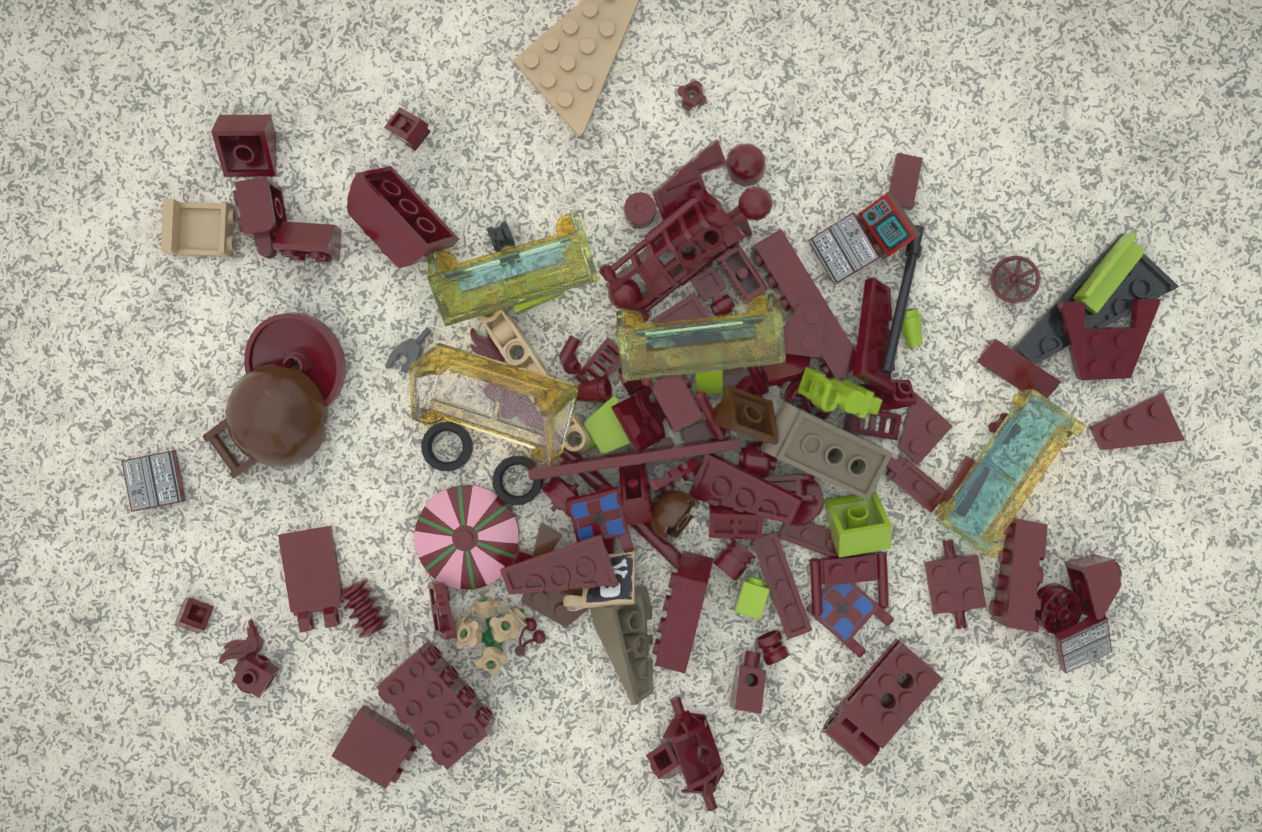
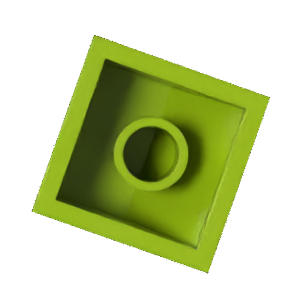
M876 491L873 492L869 501L857 495L825 499L831 539L839 558L891 549L892 525Z

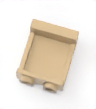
M163 199L161 252L169 255L232 257V251H235L237 246L236 236L233 235V228L237 224L238 219L237 210L234 209V205L221 201V204L186 203L178 202L174 199Z

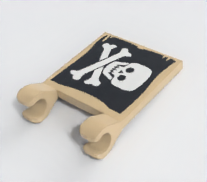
M636 553L609 554L619 582L618 586L583 588V596L567 595L563 599V605L569 611H577L583 608L635 604Z

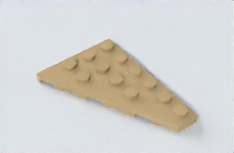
M582 0L513 60L514 64L579 138L584 135L639 0Z

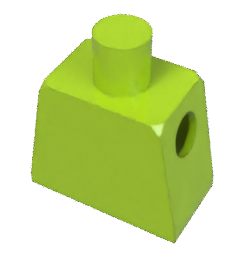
M616 396L609 399L583 423L591 438L589 448L583 453L597 446L603 455L630 444L611 408L619 403ZM582 437L576 440L578 446L582 442Z

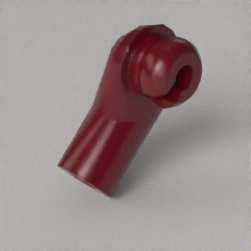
M571 335L561 350L559 358L563 369L568 374H577L581 370V364L575 352L581 341Z

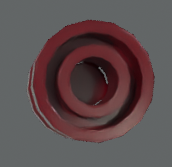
M778 629L767 632L755 640L758 648L763 650V659L766 665L780 662L790 655L787 647L781 642L782 635Z

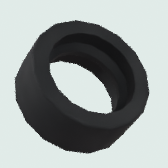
M440 422L431 426L424 434L421 442V452L425 461L432 468L439 471H454L463 467L469 461L473 452V441L469 432L463 426L453 422ZM444 431L456 433L462 441L460 456L451 462L439 460L432 451L434 438Z
M511 456L502 460L496 467L493 474V488L497 496L505 503L524 505L534 500L540 493L543 479L533 480L532 488L524 495L515 496L510 494L503 485L505 471L513 465H522L527 468L528 466L538 465L531 458Z

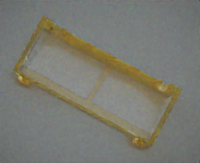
M442 343L436 344L409 365L412 420L427 426H433L445 419L533 448L531 456L541 464L551 465L563 453L578 395L577 384Z

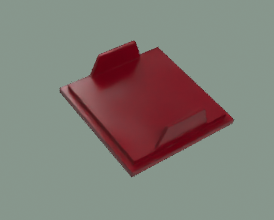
M635 395L611 407L636 454L666 437L665 433L657 436L649 423L644 424L642 422L643 416L637 407ZM651 402V405L658 410L663 422L665 416L657 402Z

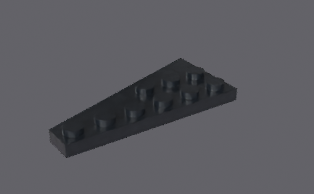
M1123 233L1115 237L1012 347L1017 353L1032 363L1037 364L1070 345L1068 335L1064 333L1062 325L1064 320L1062 312H1059L1058 302L1076 301L1073 299L1075 294L1119 238L1124 236ZM1143 254L1098 313L1092 314L1085 308L1084 328L1105 327L1131 313L1132 299H1158L1179 286L1149 257Z

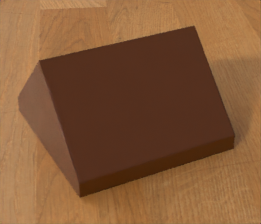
M727 385L724 389L713 425L777 445L779 440L773 401Z

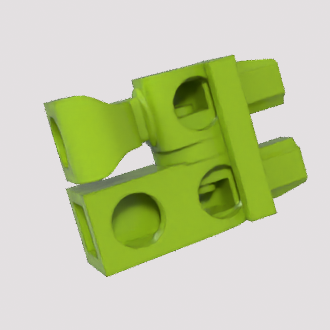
M805 368L798 393L811 399V402L818 408L829 412L838 407L847 413L861 418H866L867 413L878 414L882 400L874 397L873 392L850 380L844 379V382L838 379L829 380L825 378V374L812 368Z

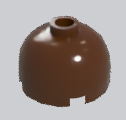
M671 490L665 492L662 496L656 495L652 500L653 520L650 522L652 530L661 539L671 543L670 537L678 538L694 516L689 513L693 507L698 509L699 501L681 490Z

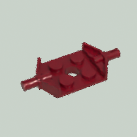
M673 697L670 699L675 714L663 735V739H671L687 785V789H682L681 792L701 794L707 811L716 810L718 805L713 793L716 791V786L724 774V767L705 714L690 713L689 710H684L681 697ZM699 748H701V750H702V754H701L700 757H699V753H698V752H699Z

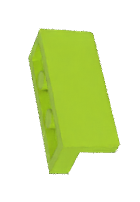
M1131 232L1119 238L1073 297L1076 301L1085 302V308L1092 314L1099 312L1146 252L1134 242V239L1137 237L1136 233Z

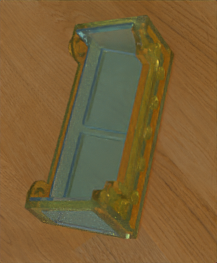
M578 211L563 215L558 219L556 223L557 234L461 263H458L456 257L450 252L442 251L428 257L427 279L445 327L599 281Z
M774 293L760 294L750 300L747 313L645 325L644 319L638 311H616L623 381L786 363L782 309Z
M1034 389L1017 393L1011 403L1014 405L949 501H944L936 513L938 515L935 520L937 523L979 554L996 559L1003 549L998 545V539H1005L1006 535L1003 533L1061 448H1067L1070 444L1067 441L1071 438L1072 434L1079 437L1086 427L1081 421Z

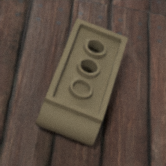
M783 401L775 418L779 443L773 445L763 442L760 449L789 465L869 501L893 453ZM833 449L831 455L828 456L829 451Z

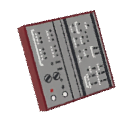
M855 212L808 240L834 285L881 258Z
M176 450L121 461L131 512L186 501Z
M1105 615L1103 619L1099 620L1088 616L1082 622L1071 627H1064L1054 634L1060 668L1065 674L1112 652L1108 618Z

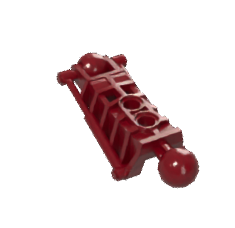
M752 186L747 188L741 194L738 206L727 212L720 201L703 193L701 189L692 191L691 198L646 234L639 244L612 266L604 264L600 267L599 273L605 281H608L606 287L608 288V298L611 304L617 309L626 310L628 314L632 313L639 323L646 322L650 316L648 312L679 286H684L691 278L695 277L729 248L732 249L739 244V241L745 239V235L738 227L739 224L746 219L759 221L766 218L773 206L771 194L762 187ZM707 231H716L709 237L704 236ZM645 246L647 247L644 251L637 255V253L640 250H642ZM686 246L694 247L688 253L682 251ZM670 249L675 257L666 264H663L659 257ZM631 259L632 264L616 274L615 271ZM637 273L649 287L642 293L637 282L631 279Z

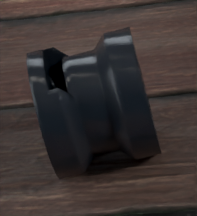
M507 221L501 222L498 227L494 228L491 226L487 228L496 252L501 251L504 246L512 247L516 245Z

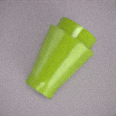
M918 308L906 309L901 333L906 341L907 348L923 344L922 314L918 312Z

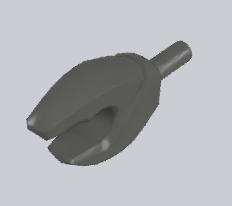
M426 327L416 340L410 338L397 345L389 355L385 368L390 369L399 360L401 355L407 357V362L403 365L400 372H406L415 367L424 351V347L420 344L431 333V330Z

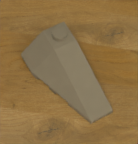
M647 586L635 588V604L590 608L595 630L633 705H637L653 693V662L651 659H647L648 644H652V635H647V620L652 619V607Z

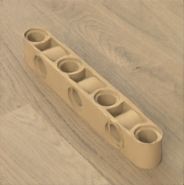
M492 298L482 299L476 307L478 317L550 428L558 436L566 449L577 453L586 451L591 444L589 433L520 327L498 301ZM491 306H495V314L487 317L488 309ZM519 348H523V357L519 360H516V350ZM548 390H552V400L544 403L543 394ZM580 433L582 442L579 446L574 447L571 443L572 436Z

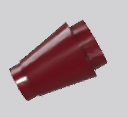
M598 377L573 386L571 394L574 401L605 403L606 400L612 397V386L609 379Z

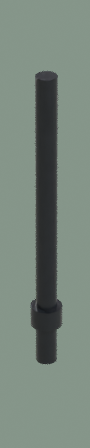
M915 225L921 235L908 243L906 247V264L881 370L887 374H891L893 370L916 263L922 253L921 241L924 227L920 225Z

